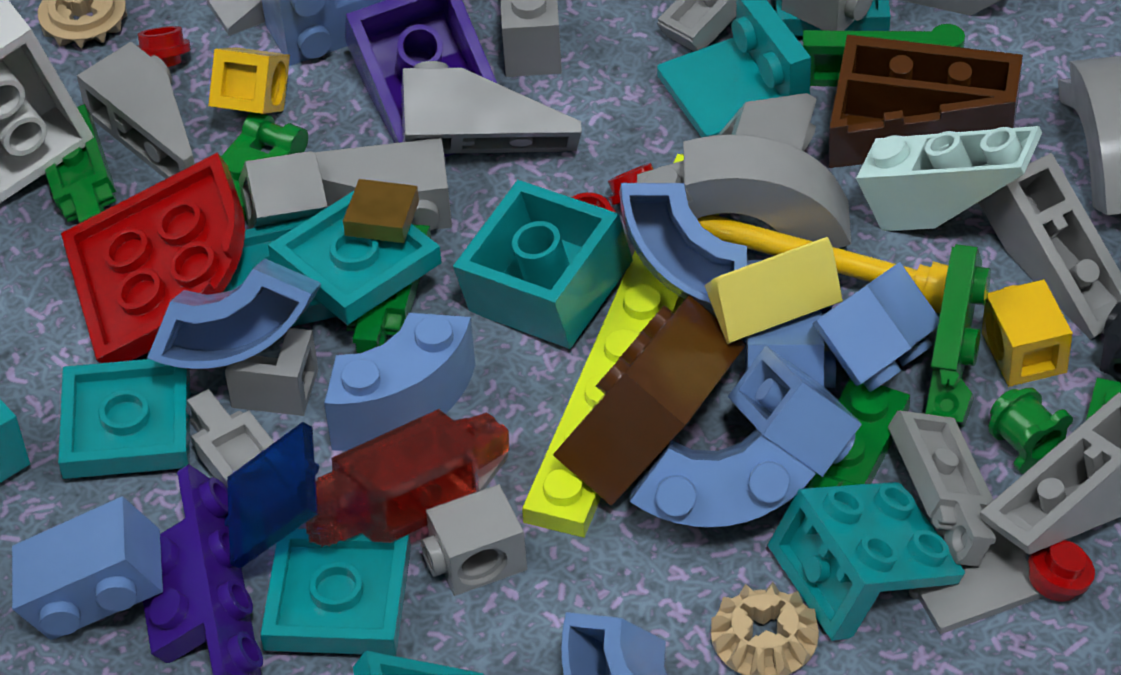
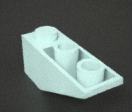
M1040 126L1000 127L992 130L946 131L939 134L893 135L885 138H876L856 180L881 230L935 229L1024 175L1042 135Z

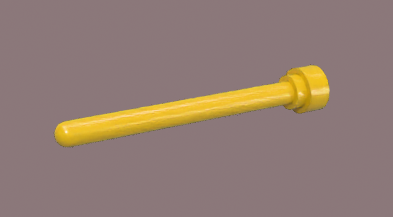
M714 214L697 218L704 229L722 241L745 245L747 249L772 256L813 242ZM832 247L837 273L871 282L896 265L895 263ZM933 261L931 267L919 264L918 270L903 266L934 311L940 314L949 265Z

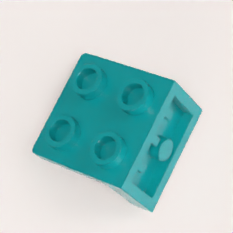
M736 0V19L731 24L733 38L660 63L657 66L658 78L701 137L718 135L745 102L804 93L810 95L811 56L767 0Z
M898 482L799 489L767 544L808 607L815 609L816 619L831 641L853 637L880 592L959 584L965 574L962 566L956 564L953 560L946 541L933 528L915 503L913 496Z

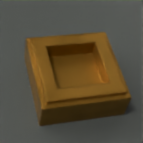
M359 179L343 219L345 236L404 243L419 203L418 186Z

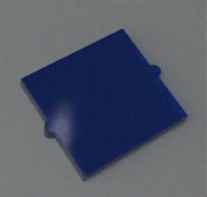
M304 422L300 423L227 477L228 516L224 524L229 527L231 565L241 569L318 514L315 475L318 473L320 466L314 460L312 426Z

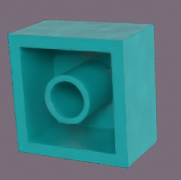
M517 179L455 262L453 269L469 311L571 349L630 266L633 259L619 213Z

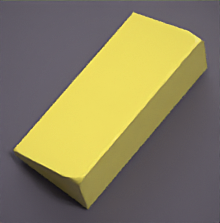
M829 237L720 275L704 285L727 344L843 301L834 252Z

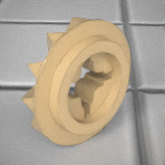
M42 0L38 8V20L44 37H54L59 46H65L75 41L81 49L87 41L91 40L104 44L106 33L120 32L121 20L128 16L125 0ZM88 12H92L93 16H88L86 14ZM78 16L80 18L78 20H74L73 17Z
M774 582L766 590L754 591L745 584L738 596L734 598L723 597L719 611L711 620V640L715 652L728 667L742 675H789L799 670L811 659L818 644L819 630L815 609L808 608L803 603L799 591L791 594L780 592ZM777 618V634L766 630L759 636L755 635L752 638L754 620L764 625L771 619L775 620Z

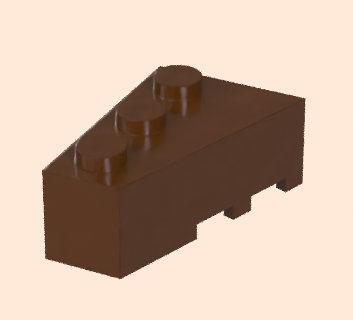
M847 34L829 127V168L862 165L876 138H885L893 135L939 134L946 131L992 130L1000 127L1014 128L1023 55Z
M690 295L674 313L664 305L595 387L604 395L554 452L553 456L612 506L688 423L746 346V343L740 339L727 344L717 318Z

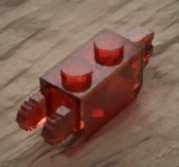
M437 409L332 457V471L318 477L317 481H311L310 484H306V488L303 489L306 510L318 513H314V516L309 517V521H306L309 542L321 545V547L324 545L330 547L331 544H337L338 541H345L363 533L372 542L391 543L427 526V509L479 491L478 470L509 451V430L503 424H499L487 412L471 418L452 420L440 409Z

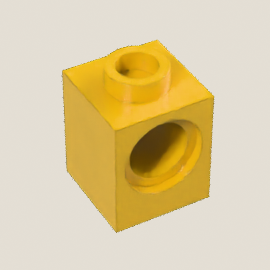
M238 47L214 49L208 106L260 114L283 111L290 55Z
M1045 279L1022 285H1011L1001 290L989 292L986 305L984 306L982 335L1008 387L1067 373L1073 332Z

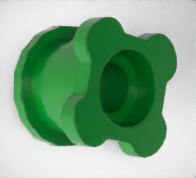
M1034 388L1012 389L1001 395L993 404L988 427L989 433L995 439L1006 440L1019 453L1013 465L1021 474H1025L1066 438L1067 429L1072 424L1073 417L1065 409L1058 410L1052 415L1042 405V395Z

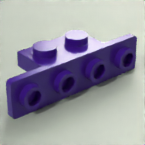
M188 464L177 471L185 519L160 534L163 592L143 601L151 654L165 663H170L207 641L213 675H262L260 667L263 665V656L255 641L250 613L253 611V603L248 591L245 589L240 563L243 560V551L235 536L231 511L234 508L233 499L226 486L220 480L214 477L209 478Z

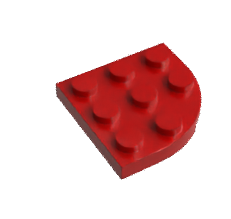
M218 152L61 233L96 360L99 363L131 361L150 351L169 303L183 290L206 295L222 293L229 284L238 266L244 246L245 218L229 168Z

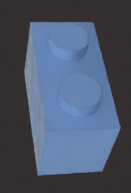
M767 346L763 348L728 395V398L763 436L822 477L832 464L840 462L849 453L855 441V433L862 425L824 386Z
M123 496L12 546V610L50 640L74 633L82 627L119 611L129 609L133 605L163 592L160 529Z

